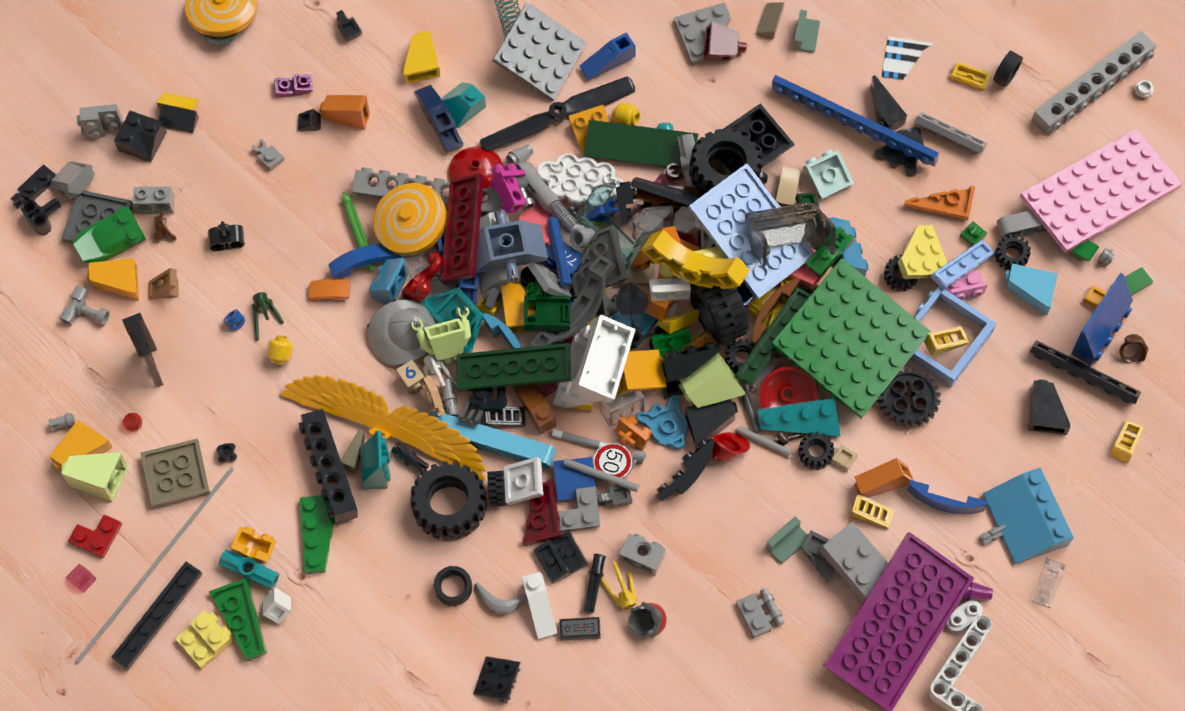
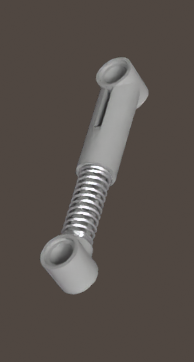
M515 163L518 170H524L526 173L524 177L528 180V185L525 189L547 213H551L554 218L558 219V222L570 234L572 246L575 248L590 247L595 233L594 230L579 224L561 204V200L535 173L532 163Z

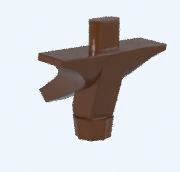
M161 211L159 216L154 217L155 233L153 238L161 241L164 232L172 240L177 239L166 225L167 219L163 218L165 212Z

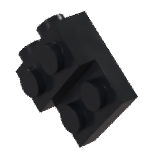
M631 181L621 182L619 187H616L621 225L629 224V219H632L631 208H627V205L634 204V200L637 199L636 189L631 187Z

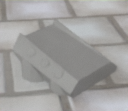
M77 161L67 162L51 180L50 188H53L58 193L63 192L70 199L78 194L80 195L93 180L95 172L92 169V165Z

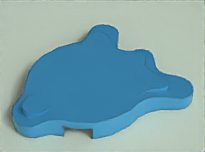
M672 395L665 408L656 403L650 412H640L637 414L636 419L638 423L645 425L652 431L651 437L658 444L672 447L675 450H680L684 447L688 423L679 409V396Z

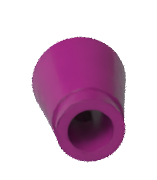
M972 582L962 598H966L967 601L991 600L993 589Z

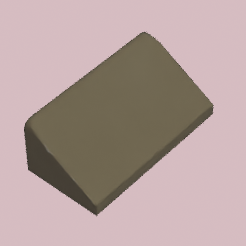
M783 2L766 4L757 31L758 35L770 38L775 37L784 10Z

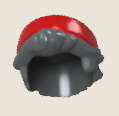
M642 602L640 606L630 610L629 628L642 640H645L647 637L653 639L664 630L667 617L660 605Z

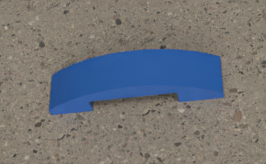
M379 243L351 250L337 257L328 265L333 279L352 275L351 269L387 259L403 258L406 260V256L392 253Z
M910 480L907 489L911 495L922 503L948 513L983 512L987 505L986 500L971 496L967 497L966 502L929 493L928 484Z

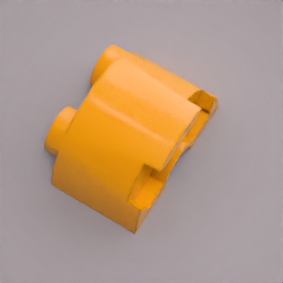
M239 526L231 545V550L240 552V556L251 558L256 563L260 560L266 564L269 561L276 540L268 534L256 535L255 530L245 526L242 528Z

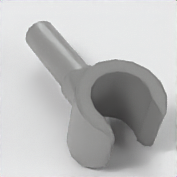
M635 451L630 472L637 461L644 463L646 458L645 452Z

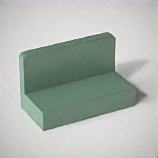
M800 10L793 50L814 53L820 21L807 19V11Z
M796 516L766 542L765 548L781 564L802 547L808 536L800 528L801 521Z

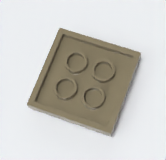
M198 438L140 453L152 508L210 494Z

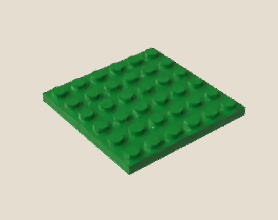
M841 258L770 345L861 419L931 331Z

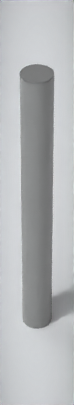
M567 458L564 461L563 465L631 491H638V484Z

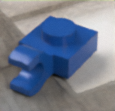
M610 198L605 206H596L594 210L587 213L588 220L603 223L613 218L614 214L619 212L618 208H614V204L618 200Z

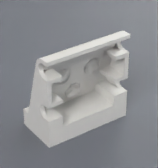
M600 314L591 322L590 326L586 325L581 329L578 336L574 335L571 342V382L558 384L552 405L560 408H571L598 401L612 402L616 396L635 329Z

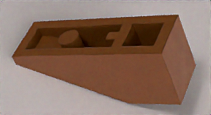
M535 385L513 387L540 435L557 426L555 414Z

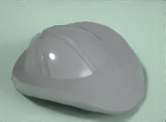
M407 299L395 300L381 307L372 316L368 328L369 344L374 354L383 363L392 366L404 365L411 360L414 362L419 361L428 355L421 348L416 336L418 333L412 328L410 323L412 320L414 326H419V317L423 322V331H425L424 327L436 324L434 317L423 305Z

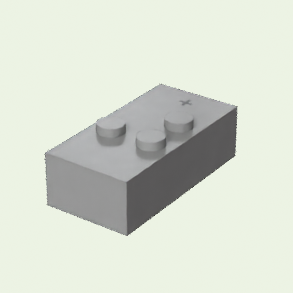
M853 521L818 550L862 603L888 563Z

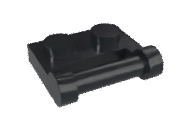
M506 388L498 389L497 399H492L493 389L473 391L472 410L506 408Z

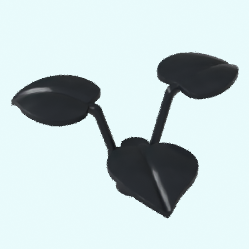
M628 282L618 292L616 307L622 315L631 313L630 327L635 329L631 344H637L641 339L666 333L664 329L657 325L654 333L650 332L643 335L641 328L635 325L634 313L640 314L646 310L648 297L641 288L632 282ZM650 338L649 347L651 350H654L652 339Z

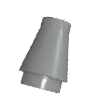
M526 144L523 147L509 151L508 155H506L507 163L524 162L534 153L533 148Z

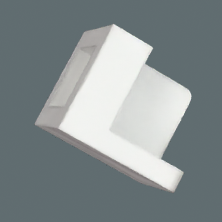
M682 206L675 213L673 226H675L677 232L683 234L697 233L701 229L700 223L687 207Z
M274 588L263 600V615L278 624L291 611V597L277 588Z

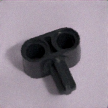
M53 198L41 207L34 200L27 199L22 202L20 209L32 228L39 235H46L52 229L48 215L60 208L61 203L58 199Z
M221 221V224L217 225V227L210 228L208 230L209 249L212 251H223L242 248L245 245L243 226L238 224L228 225Z

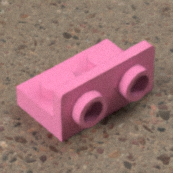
M980 270L968 273L945 290L963 300L965 297L983 295L986 291L987 283L983 282Z

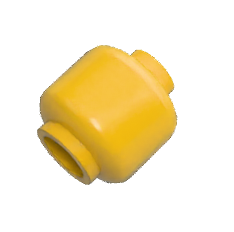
M621 102L612 111L615 123L637 125L640 121L641 114L635 105Z
M277 335L276 338L269 340L267 357L271 359L272 363L284 365L291 360L293 343L287 340V336Z

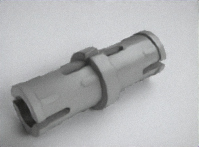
M445 379V386H441L443 392L442 402L445 404L446 414L454 417L456 415L458 418L457 395L454 393L453 381Z

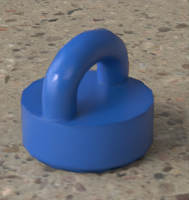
M235 309L225 316L224 323L231 330L235 331L244 325L245 318L238 309Z

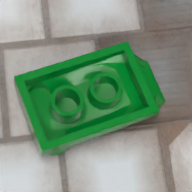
M126 206L78 232L73 245L83 263L107 261L146 240L129 207Z

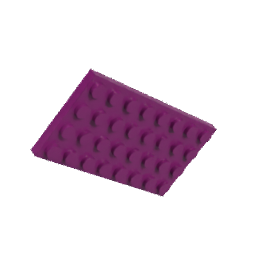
M907 532L823 664V667L885 711H892L971 585L974 577L911 532Z

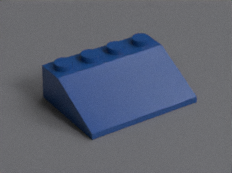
M1120 273L1082 329L1071 354L1090 366L1094 361L1098 362L1104 353L1101 350L1104 346L1108 347L1113 340L1111 335L1114 331L1117 333L1123 325L1121 322L1122 318L1125 317L1127 319L1132 311L1130 306L1133 299L1124 274Z

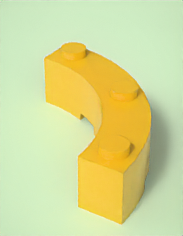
M664 229L651 234L641 249L657 265L662 264L670 269V274L689 283L706 288H712L713 286H720L722 289L738 287L750 271L738 256L719 259L698 254L678 243Z

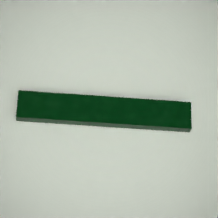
M796 287L735 375L736 379L752 388L777 352L770 344L811 296L809 293Z

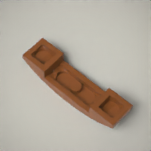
M798 278L782 285L766 301L755 322L753 330L754 343L757 344V341L762 338L768 329L762 323L783 293L790 297L796 287H798L801 282Z

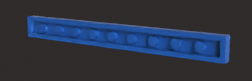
M775 75L772 79V89L777 94L785 95L796 103L800 102L810 110L819 111L825 117L833 118L844 126L848 125L858 133L869 135L873 140L881 141L892 149H898L908 157L919 159L925 165L935 167L938 162L939 152L778 75Z

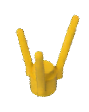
M613 561L612 564L622 592L618 594L619 598H617L602 577L600 582L615 601L617 608L621 607L622 610H627L636 606V601L638 600L635 594L632 573L628 572L629 591L626 590L616 561Z

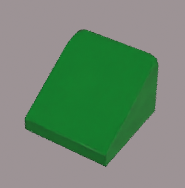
M1087 240L1070 250L1074 259L1090 261L1099 249V246Z

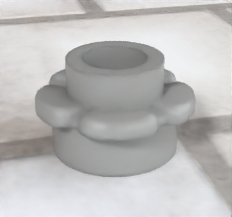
M1105 248L1098 261L1103 263V265L1106 263L1110 265L1115 256L1112 253L1113 249Z

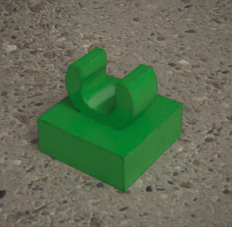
M972 221L961 232L960 237L971 246H974L986 237L987 232Z

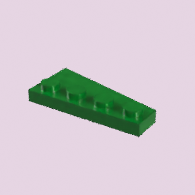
M322 495L300 497L305 574L326 572L334 520L333 517L329 518L326 507L329 505L327 500L323 501Z
M244 578L208 591L214 599L217 608L222 613L229 629H231L245 658L251 660L267 654L248 580Z

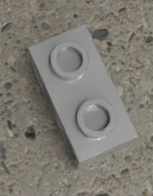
M171 186L134 187L132 204L137 214H155L161 211L174 213L175 196Z

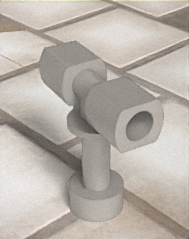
M76 285L71 295L72 302L69 307L64 308L60 320L65 324L72 325L76 316H81L84 313L95 317L97 323L105 325L109 319L110 311L103 308L98 311L87 307L85 299L88 291Z

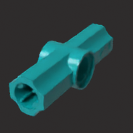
M227 549L220 556L218 563L220 567L271 590L276 586L280 576L278 572L255 563L253 559L244 558ZM247 567H254L251 572H244Z

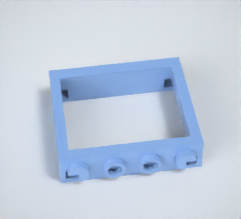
M939 286L936 291L932 290L926 298L928 300L926 304L919 306L915 319L921 322L935 302L940 299L983 328L952 371L918 349L911 356V361L952 387L994 332L997 323Z

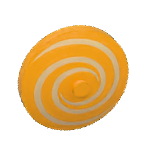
M186 0L185 13L191 27L201 34L212 37L229 36L244 30L253 22L258 9L257 0Z
M419 183L400 185L389 191L378 203L373 217L375 235L380 243L392 253L404 256L422 253L431 248L442 236L446 227V206L438 193L426 185Z

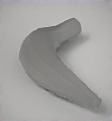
M478 582L475 583L476 591L481 600L495 613L508 614L515 610L518 605L527 601L524 594L513 600H501L492 595Z

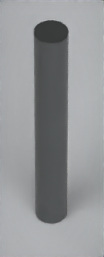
M739 380L746 393L742 396L752 430L754 433H759L761 429L746 384Z

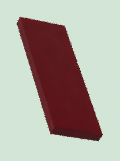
M481 173L450 181L440 280L444 285L475 277L484 175Z

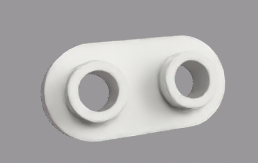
M967 601L954 610L946 623L947 629L953 633L962 632L973 623L977 616L982 615V606L977 601ZM969 608H975L976 612H970ZM953 619H959L960 623H954Z

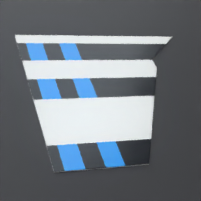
M888 36L882 77L903 80L922 55V51L934 43Z

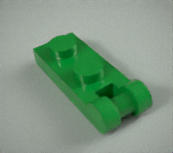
M839 226L805 263L806 267L821 277L844 250L854 242L855 237L845 233V230ZM841 238L843 241L840 243L837 239Z

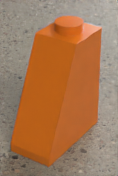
M327 95L325 101H322L320 105V112H322L324 120L365 130L370 117L367 96Z
M895 458L855 476L856 483L854 486L858 494L869 498L909 485L910 480H913L908 465Z

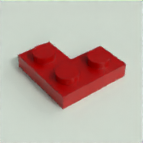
M104 514L95 531L77 524L68 542L104 558L123 524L121 521Z

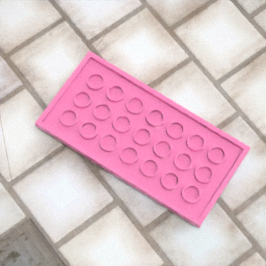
M1135 129L1020 194V198L1066 253L1177 190L1183 183L1141 133Z

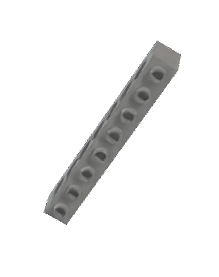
M1140 31L1036 109L1032 121L1046 135L1051 131L1055 132L1064 121H1070L1076 112L1083 111L1089 102L1099 99L1105 90H1111L1117 81H1123L1130 71H1136L1145 60L1149 61L1155 55L1154 50L1157 45Z
M361 167V170H355L352 192L383 198L391 191L388 189V183L392 180L396 181V187L408 183H419L432 186L433 190L443 200L445 206L448 207V198H444L442 192L450 187V183H445V179L434 178V181L426 180L427 177L416 175L415 178L408 177L409 174L397 173V176L390 175V171L379 170V173L372 172L370 168ZM372 178L378 179V184L375 187L370 186ZM489 186V189L483 188V194L488 195V200L482 203L481 212L492 213L498 210L501 211L503 202L500 195L496 193L494 186Z

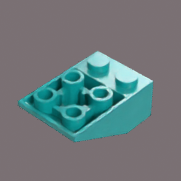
M381 430L377 431L361 446L362 484L364 490L388 488L387 481H391L388 464L390 463V452L388 451V444H386V437H382Z

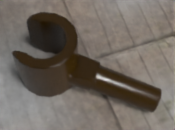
M780 432L775 440L778 444L785 446L789 441L802 438L804 435L803 433L786 436L784 432Z

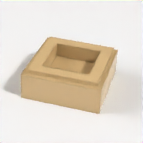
M841 444L831 462L848 472L857 459L858 454Z

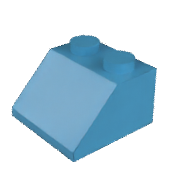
M387 259L384 265L379 267L378 276L375 281L371 282L369 287L373 300L386 305L397 299L408 277L405 259Z

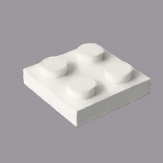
M535 457L504 466L505 501L507 504L512 505L543 496L540 458Z

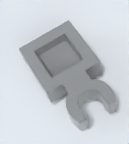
M260 139L262 147L257 148L253 145V151L259 154L258 159L272 171L284 161V156L272 145L267 148L265 141Z

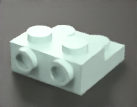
M832 149L822 153V158L816 160V157L805 161L806 165L802 167L810 184H813L820 200L854 184L839 150L832 152Z

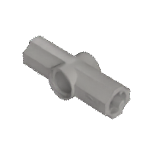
M686 134L677 137L681 155L680 164L682 173L685 176L686 186H694L689 176V164L695 141L693 134Z

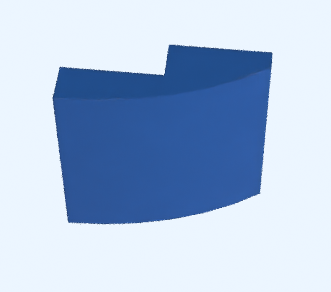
M592 457L570 459L593 468ZM565 460L553 461L558 501L576 499V489L596 487L595 477L564 466Z

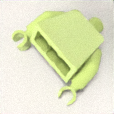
M464 306L465 312L460 314V308L457 307L456 314L461 317V321L457 318L424 327L425 331L422 330L423 322L419 317V326H414L411 320L412 328L418 333L416 336L421 348L428 354L435 355L437 360H443L444 363L450 364L454 362V356L463 353L464 346H466L471 337L469 320H467L469 309Z

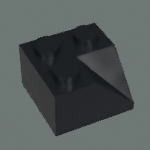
M129 111L114 142L119 152L152 162L167 131L163 121Z

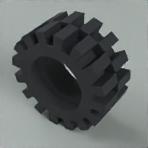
M1008 235V238L1005 236L999 241L995 257L996 262H1000L999 266L1001 268L1003 265L1005 266L1004 270L1011 268L1012 264L1025 266L1028 263L1031 247L1028 246V241L1023 242V237L1017 239L1018 235H1015L1014 238H1012V235ZM1008 248H1015L1020 252V256L1018 258H1011L1007 256L1006 250Z
M896 255L893 259H889V262L886 264L884 280H887L886 284L888 286L891 284V289L896 287L897 291L900 292V289L903 288L904 292L907 291V288L909 290L912 289L918 279H904L895 275L894 271L899 268L898 261L900 259Z
M742 338L738 342L734 340L732 344L728 345V349L726 348L725 361L735 375L743 365V363L735 359V355L740 351L747 352L750 355L755 348L754 342L751 341L749 343V339H745V342L742 341Z
M817 431L816 434L810 432L809 436L806 434L801 439L798 457H800L801 463L804 462V466L807 467L809 465L810 469L816 467V470H820L821 466L825 468L827 464L831 463L834 454V443L830 442L831 438L829 436L825 437V433L819 435ZM814 444L820 445L824 453L819 457H814L809 453L810 446Z
M488 471L489 506H506L504 472Z

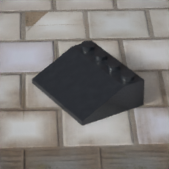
M761 103L722 129V131L732 129V132L740 131L743 136L748 135L751 138V142L757 144V150L761 151L762 168L795 146L793 141ZM726 156L716 157L709 161L723 175L729 176L741 168V165L735 159Z

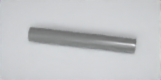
M738 426L736 433L789 457L791 454V449L741 426Z

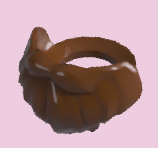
M1138 334L1126 336L1125 342L1119 349L1121 359L1125 362H1134L1136 360L1144 362L1149 350L1144 339ZM1135 342L1140 349L1134 356L1125 357L1123 353L1124 348L1128 344Z

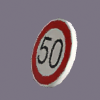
M609 443L597 450L593 465L597 470L623 479L632 468V457L626 447L618 443Z

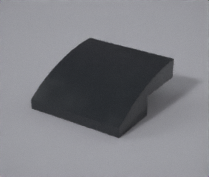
M569 530L562 534V538L549 539L533 549L551 583L558 582L589 565Z

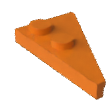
M969 186L968 189L963 190L953 189L949 192L929 194L928 197L919 199L918 197H913L905 200L904 207L968 221L975 186Z

